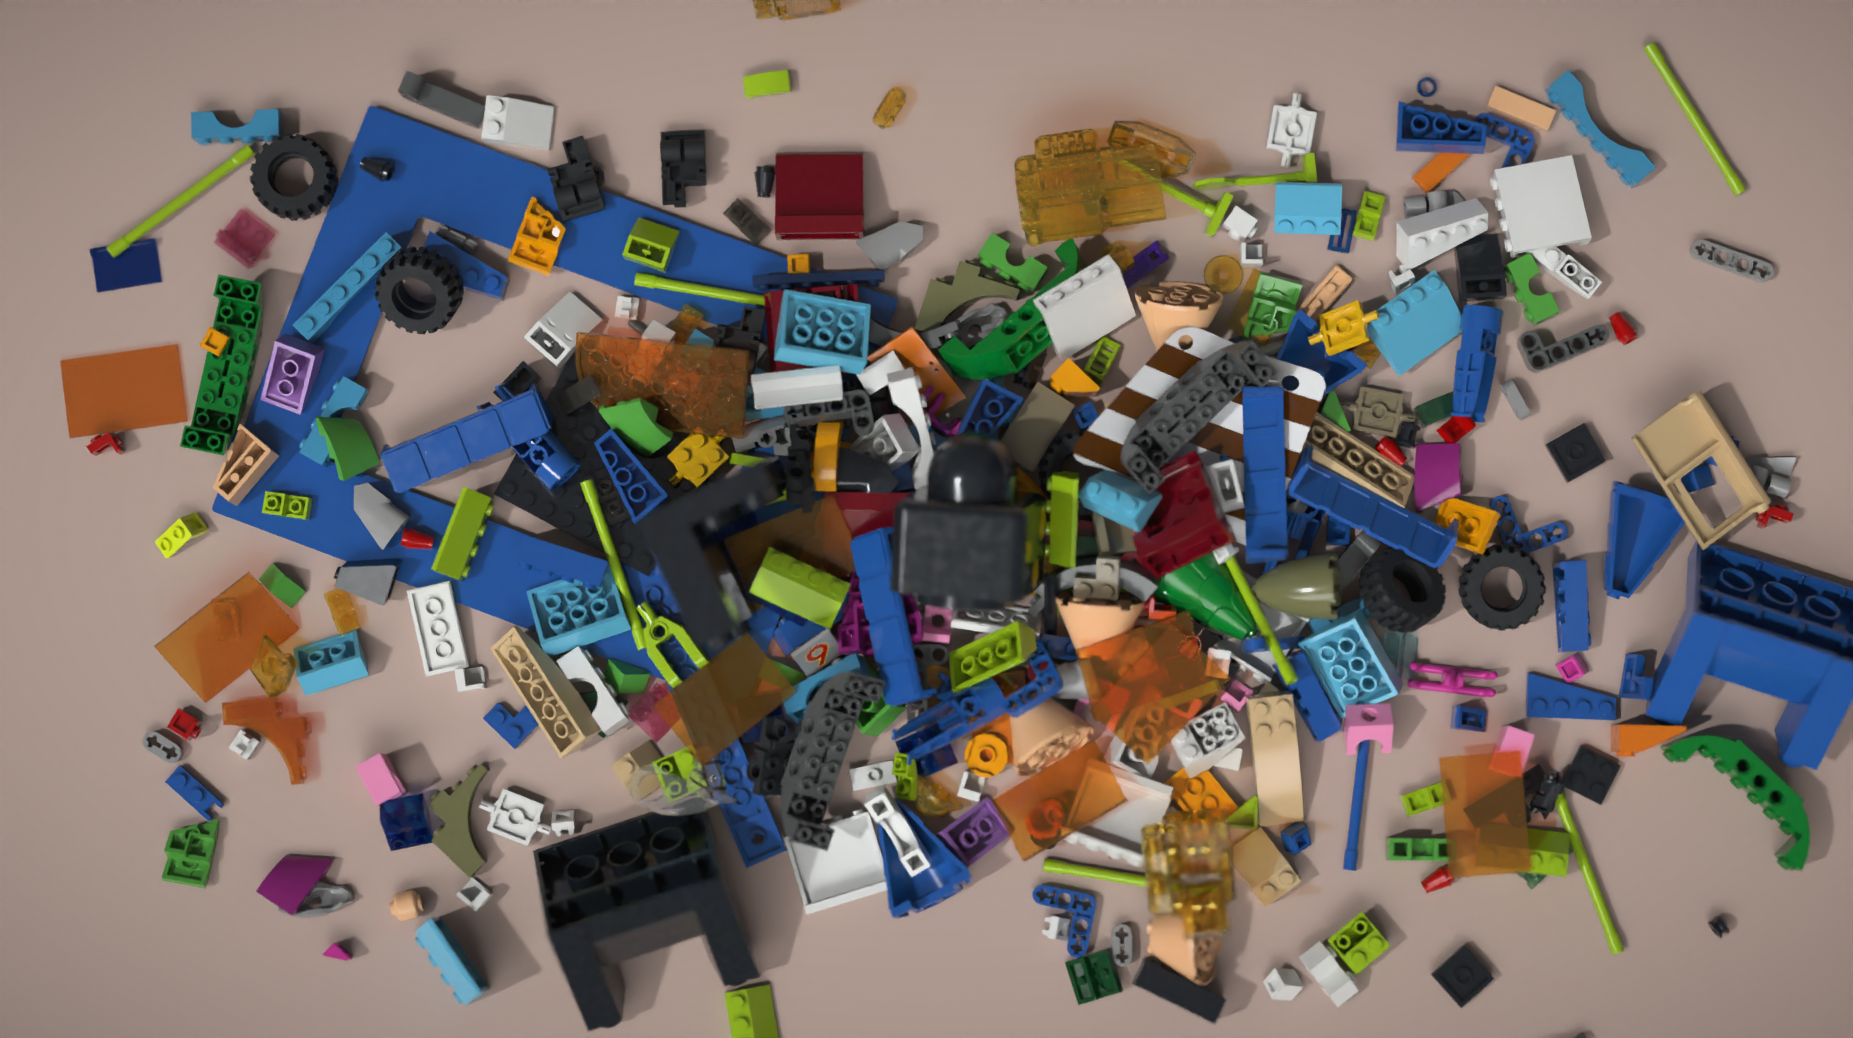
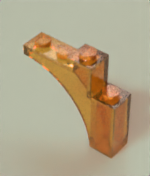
M275 697L222 703L224 725L245 727L268 739L283 757L290 774L291 785L304 784V779H307L306 766L302 765V757H305L304 744L300 743V740L309 739V734L312 733L311 722L307 721V717L281 719L280 715H283V704L279 702V698Z

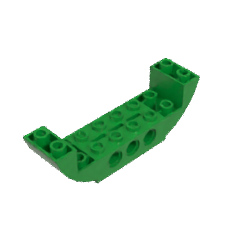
M1072 237L1055 250L1065 270L1061 271L1050 283L1045 285L1031 299L1027 300L1024 305L1012 313L1003 323L994 328L983 340L969 350L954 336L938 349L954 375L966 379L983 380L1001 377L1012 372L1017 374L1053 343L1044 318L1033 300L1087 268Z
M218 274L214 296L219 299L213 328L230 337V340L220 357L207 351L191 426L184 425L180 447L224 456L228 452L231 443H233L238 432V426L241 424L242 418H244L262 337L264 294L262 283Z
M1707 735L1673 740L1660 747L1664 751L1663 756L1671 763L1674 761L1676 763L1686 762L1696 751L1706 759L1709 757L1715 763L1713 766L1721 774L1726 773L1731 778L1729 781L1739 790L1742 788L1747 793L1746 798L1754 805L1758 803L1764 809L1762 812L1770 820L1775 819L1780 824L1778 827L1783 833L1788 836L1792 835L1774 855L1778 858L1777 863L1783 869L1802 871L1810 846V828L1807 815L1802 806L1804 800L1739 739L1729 740L1723 737ZM1738 762L1741 763V769H1740V771H1739V769L1737 768V763H1738ZM1755 777L1757 778V781H1758V783H1757L1756 786H1755V784H1754V778H1755ZM1771 793L1774 795L1773 801L1770 799Z

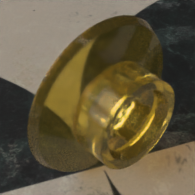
M1227 255L1216 256L1207 263L1204 269V280L1212 291L1229 294L1241 285L1243 270L1239 262L1233 257ZM1220 271L1227 273L1226 280L1219 278Z

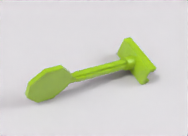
M1306 153L1302 157L1303 171H1294V173L1240 177L1237 179L1225 177L1209 178L1194 182L1193 189L1212 190L1232 185L1255 186L1276 184V182L1317 183L1315 154Z
M1117 159L1112 162V166L1121 173L1133 179L1147 182L1154 188L1202 211V214L1210 217L1204 234L1210 237L1215 235L1233 195L1225 192L1215 206L1209 202L1205 203L1159 179L1151 178L1143 170L1127 162Z

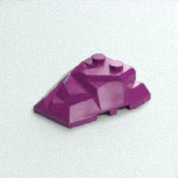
M854 565L850 580L851 585L848 589V593H850L848 603L843 607L842 612L845 613L842 625L838 626L837 630L838 653L847 655L857 653L864 656H873L874 651L868 629L870 624L869 620L866 619L859 588L860 578L856 574ZM900 593L911 643H919L924 639L922 616L913 595Z

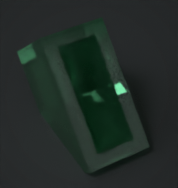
M1453 392L1436 397L1414 408L1422 429L1451 417V412H1453Z

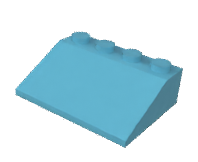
M1435 270L1379 308L1377 311L1380 318L1368 322L1367 327L1369 337L1398 377L1463 332L1460 329L1462 316L1448 287Z
M784 289L775 342L774 360L813 367L840 365V371L861 375L867 363L871 304Z
M609 564L601 588L595 587V590L583 587V582L574 580V583L558 580L526 591L540 644L549 657L572 650L577 646L581 647L631 630Z
M1361 609L1337 619L1298 643L1341 719L1345 717L1346 705L1379 703L1399 694L1404 684Z
M441 916L428 919L415 932L418 936L415 938L422 949L426 947L430 953L428 956L430 962L434 967L438 966L443 972L441 978L447 985L451 984L455 990L453 995L460 1004L464 1003L466 1006L490 990Z

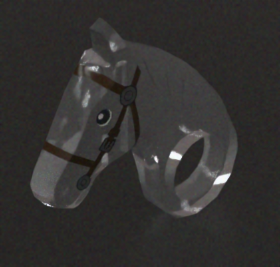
M703 745L696 749L695 767L688 779L680 778L657 765H645L635 771L630 780V794L636 804L661 815L682 816L695 814L720 803L733 804L736 802V798L727 794L726 783L714 747L710 745ZM657 774L664 780V792L656 800H646L640 795L639 784L645 776Z

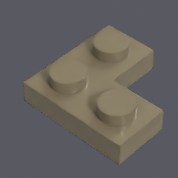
M1098 555L1096 558V576L1076 574L1074 577V598L1118 602L1120 557Z

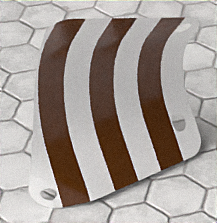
M1186 327L1173 333L1077 441L1074 447L1076 460L1082 464L1102 468L1135 481L1136 479L1124 466L1121 459L1124 441L1135 425V420L1198 361H1202L1216 351L1235 343L1197 327ZM1183 335H1189L1193 339V345L1188 350H1183L1178 345L1179 338ZM1264 355L1278 372L1264 386L1282 387L1283 378L1289 375L1299 380V387L1296 390L1287 391L1284 389L1285 486L1287 489L1325 391V381L1315 371ZM1251 382V383H1249L1246 387H1252V386H1258V385H1256V384H1254V383ZM1242 390L1164 465L1194 450L1201 458L1204 467L1233 459L1245 506ZM1245 508L1224 513L1228 523L1232 526L1236 538L1235 541L1246 545Z

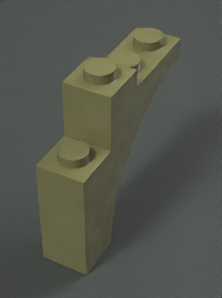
M971 260L960 261L952 285H948L949 281L938 277L936 280H930L914 329L916 332L922 333L939 328L959 308L980 299L1006 298L1017 301L1020 289L1016 288L1017 285L1004 281V284L995 282L996 278L989 275L980 277L981 267H977L978 263Z
M475 764L467 772L469 777L464 782L458 781L452 787V794L447 790L442 792L436 791L430 797L431 803L428 805L447 824L445 827L440 825L433 832L435 837L431 841L469 878L473 877L487 862L475 843L471 828L472 802L479 784L490 771L484 764L479 766Z

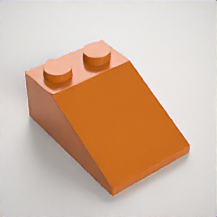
M1612 725L1611 752H1617V757H1635V752L1645 751L1685 732L1686 726Z

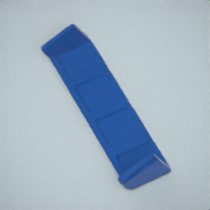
M534 383L530 385V390L396 446L390 448L386 444L383 446L381 458L394 491L402 493L431 479L441 477L470 463L482 460L511 446L521 444L547 433L552 428L553 414L539 387Z
M1281 386L1243 387L1246 563L1285 560L1288 556L1284 388Z
M1309 445L1307 449H1304L1296 463L1288 486L1290 496L1318 510L1322 509L1328 515L1358 530H1364L1367 535L1395 549L1404 550L1405 554L1433 568L1443 565L1457 543L1458 519L1454 518L1448 529H1445L1312 462L1314 446Z
M893 526L880 528L854 537V540L850 542L856 574L860 578L859 588L865 615L870 624L868 629L876 663L879 664V678L886 682L882 691L885 703L891 705V707L919 702L937 693V688L922 691L901 594L890 590L892 553L888 538L893 536Z

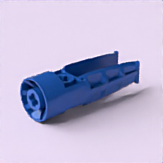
M1465 305L1463 307L1460 325L1463 333L1460 350L1457 351L1453 412H1451V416L1471 417L1473 422H1485L1484 415L1489 401L1497 357H1494L1497 335L1501 334L1504 311L1480 305Z
M508 382L495 386V390L503 400L516 396L508 388ZM486 402L484 404L478 405L477 409L483 410L487 407L492 406V404L490 402ZM551 430L526 442L511 446L550 491L564 484L581 466L580 462Z
M1288 499V502L1291 504L1296 502ZM1308 505V510L1301 514L1286 512L1287 536L1301 540L1295 559L1309 555L1326 511L1318 510ZM1277 561L1266 562L1264 572L1261 571L1260 575L1262 576L1267 571L1275 568Z
M989 677L929 708L926 712L910 720L898 730L893 728L892 740L899 739L937 720L940 729L944 733L908 753L907 764L911 765L912 760L927 755L945 745L947 746L951 742L1007 713L1003 707L1005 698L996 682Z

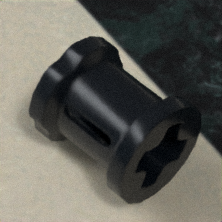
M1402 422L1400 439L1397 440L1396 444L1415 449V438L1417 431H1420L1421 427Z

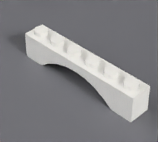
M913 368L887 373V379L893 403L911 417L919 432L920 451L917 453L916 459L910 468L916 491L920 487L927 485L928 468L931 458L935 453L932 446L936 445L933 432L929 433L927 428L931 426L929 414H924L923 407H927L924 394L919 395L918 388H922L919 375H914Z

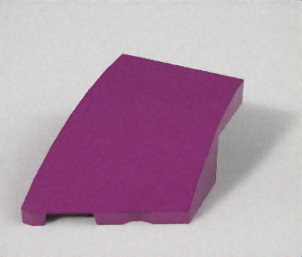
M1460 443L1416 444V513H1422L1423 509L1434 504H1442L1445 500L1453 499L1462 494L1463 473L1460 468L1462 447Z
M285 855L266 876L256 892L294 916L305 898L310 896L319 880L325 877L334 861L332 859Z

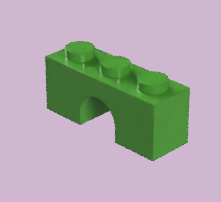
M991 233L978 254L979 263L988 269L995 268L999 271L998 275L1009 281L1011 278L1018 283L1017 287L1021 290L1034 292L1047 272L1048 267L1031 256L1020 266L1009 264L1006 260V254L1011 244Z
M1531 253L1504 266L1505 279L1508 283H1512L1515 289L1513 291L1514 297L1518 303H1522L1525 309L1523 314L1528 322H1531L1534 326L1560 312L1551 292L1538 296L1529 289V280L1540 273Z
M1386 838V860L1456 861V839Z

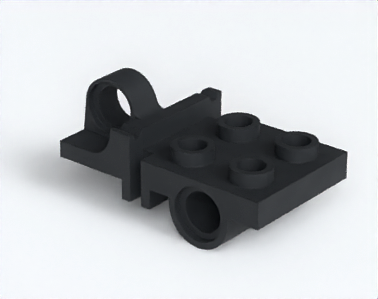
M704 130L661 132L660 155L663 205H674L675 208L686 207L685 187L707 186Z
M583 135L562 141L568 163L548 168L547 170L549 176L553 177L550 178L563 222L605 210L594 169L592 166L586 167L592 165V161Z
M744 306L740 327L718 324L717 331L722 334H715V342L710 356L709 379L752 386L751 375H754L760 345L759 341L754 339L761 340L766 310Z
M860 380L842 382L843 393L855 390L866 392ZM888 385L868 395L874 423L883 415L898 414L897 405L893 403ZM858 399L854 404L862 406L865 404V401ZM842 404L833 405V407L840 406L841 409L843 408ZM852 418L844 419V427L853 426ZM862 420L858 423V425L869 424L867 420Z
M791 424V446L787 447L789 461L793 460V462L786 467V498L792 504H801L803 513L812 512V503H815L814 477H811L810 474L812 472L810 452L815 449L816 434L811 430H796L795 424ZM803 439H811L813 442L809 444V440Z
M763 717L760 741H755L759 748H754V752L758 753L757 760L750 761L746 768L748 779L754 782L752 794L781 795L782 786L780 784L795 740H793L795 726L791 721L781 717ZM785 726H786V730H787V731H786V735H784V727H785Z

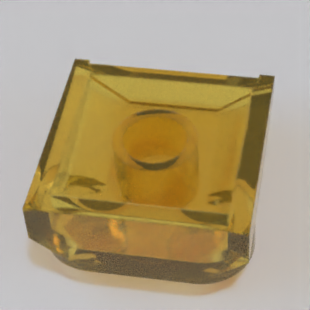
M264 635L250 671L269 698L278 697L288 689L294 671L297 668V661L291 653H283L267 635Z

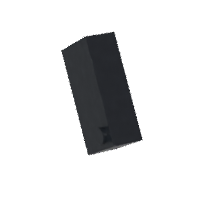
M1153 958L1150 961L1142 960L1132 981L1134 985L1213 1024L1216 1023L1225 1005V998L1162 968L1163 963Z

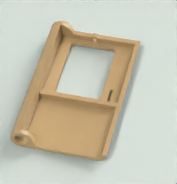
M1701 390L1688 395L1631 438L1702 550L1737 526L1752 513L1757 512L1760 514L1770 508L1771 500ZM1710 456L1714 459L1742 503L1739 510L1713 529L1709 526L1681 482V478Z

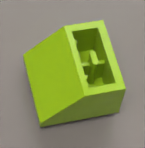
M638 217L629 234L622 256L626 260L666 273L680 231Z
M693 745L652 762L669 803L704 789L695 784L690 779V776L698 783L707 787L702 777L703 775H701V762Z
M1362 911L1327 939L1338 956L1356 975L1390 947L1389 943Z

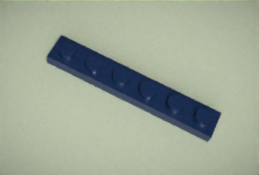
M884 270L752 275L753 286L758 287L759 291L771 290V287H780V290H791L793 286H802V289L815 288V285L828 287L837 286V284H857L859 286L860 283H867L869 287L881 286L880 283H885Z

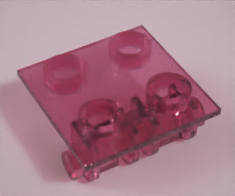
M240 208L224 230L220 229L217 232L216 236L218 238L214 243L249 269L275 234Z
M658 683L627 714L656 743L681 718L673 697Z

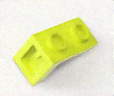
M194 512L179 518L155 540V544L165 558L168 559L190 539L204 534L208 528L199 515Z

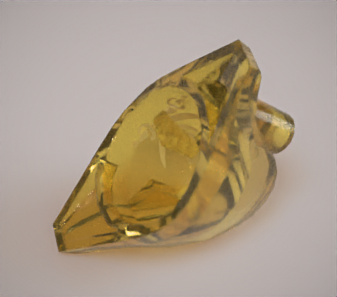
M919 774L916 775L918 785L916 806L923 815L943 818L949 811H960L963 809V804L940 785Z

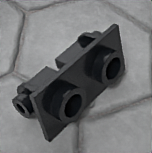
M1047 348L1017 374H1014V384H1022L1027 389L1035 386L1040 372L1033 369L1035 365L1042 368L1047 356Z
M1557 771L1556 775L1552 772L1544 775L1538 787V790L1544 792V794L1536 792L1529 804L1530 811L1535 814L1538 811L1541 812L1544 819H1547L1549 813L1554 810L1555 802L1559 794L1564 790L1565 782L1560 772Z

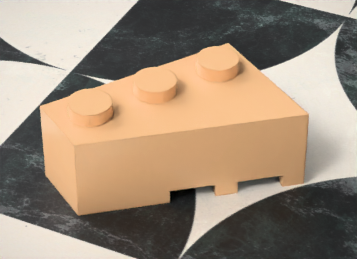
M241 424L238 426V433L234 442L230 445L228 457L223 462L213 485V489L236 506H238L280 456Z

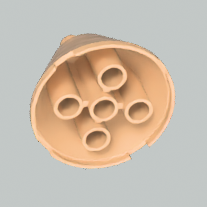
M1160 282L1159 286L1150 287L1148 283L1135 289V299L1152 342L1156 346V351L1173 333L1182 328L1197 327L1207 331L1223 303V295L1219 291L1216 294L1210 292V287L1186 282ZM1183 335L1179 338L1178 345L1181 349L1188 350L1193 345V339L1189 335Z
M1070 592L1056 595V604L1073 646L1078 652V657L1082 658L1100 655L1101 659H1113L1114 655L1120 653L1145 604L1140 598L1137 597V601L1132 600L1130 594L1119 593L1118 602L1076 599L1074 595L1070 596Z
M1038 694L1030 695L1029 699H1034ZM1052 698L1045 700L1020 717L1013 718L1010 716L1015 772L1020 777H1028L1038 774L1037 769L1047 766L1049 769L1061 763L1089 741L1087 736L1089 733L1091 735L1094 734V728L1090 723Z
M1204 895L1159 912L1155 915L1153 921L1149 920L1147 924V933L1150 934V942L1147 948L1148 955L1154 956L1199 985H1207L1213 979L1217 970V966L1214 965L1216 955H1221L1222 912L1220 904H1215L1214 900H1216V897L1213 895Z

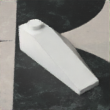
M1149 683L1146 684L1111 741L1102 763L1151 780L1158 764V742H1161V735H1159L1160 726L1165 710L1162 709L1159 697L1165 695V692Z

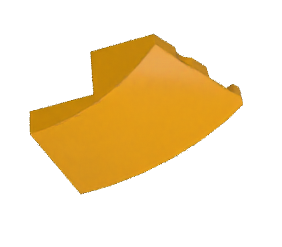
M531 197L508 261L549 276L566 228L559 221H556L553 215L537 202L535 197Z

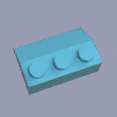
M1276 182L1274 233L1340 235L1342 184Z
M1103 470L1090 476L1078 494L1085 508L1139 533L1163 497L1162 494L1155 491L1148 494L1140 484L1108 470Z
M357 629L293 649L297 679L306 696L369 675L367 660Z

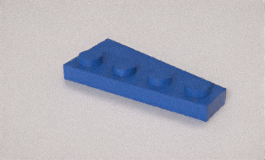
M1527 673L1526 717L1616 720V698Z

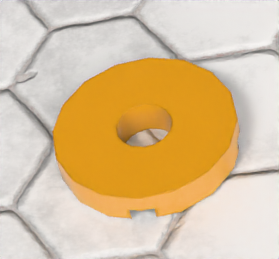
M984 733L975 736L969 741L965 748L964 758L972 773L980 777L989 778L998 775L1004 770L1008 763L1009 753L1006 744L1001 738L994 734ZM984 749H989L993 753V757L989 762L982 761L980 753Z

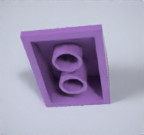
M283 334L275 340L261 400L301 415L319 373L325 348L288 334Z
M987 796L939 832L936 837L968 868L1012 834L1014 830Z

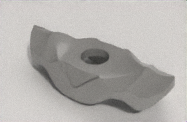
M994 303L983 308L971 310L958 319L963 329L957 331L958 335L956 337L969 349L1003 323L1009 314L1005 308ZM971 327H981L980 334L977 336L970 335L969 330ZM943 336V339H944L945 342H947V341H949V340L951 339V338L946 339L945 336Z
M318 882L310 896L305 898L293 917L311 918L328 915L352 904L355 900L354 895L344 886H332ZM318 897L322 900L320 907H310V901L313 898ZM278 907V911L280 913L292 916L280 907Z

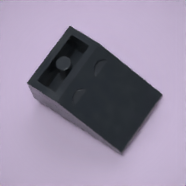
M1498 234L1477 235L1454 247L1459 302L1498 300L1507 296Z

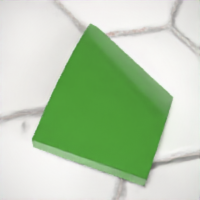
M1260 271L1242 337L1249 339L1251 336L1263 334L1265 336L1271 335L1274 332H1287L1293 317L1297 313L1296 303L1302 288V282Z
M642 398L617 402V405L613 407L601 405L599 408L600 414L609 426L626 443L646 457H649L672 439L673 432L655 422L659 408Z
M315 417L319 435L325 437L329 457L335 460L340 480L345 481L380 464L372 441L358 419Z
M213 819L212 822L201 825L194 824L187 828H178L170 831L164 849L168 859L161 877L163 881L206 889L216 850L219 819Z

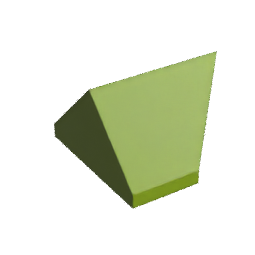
M1253 795L1244 802L1234 813L1220 823L1221 826L1257 830V796Z

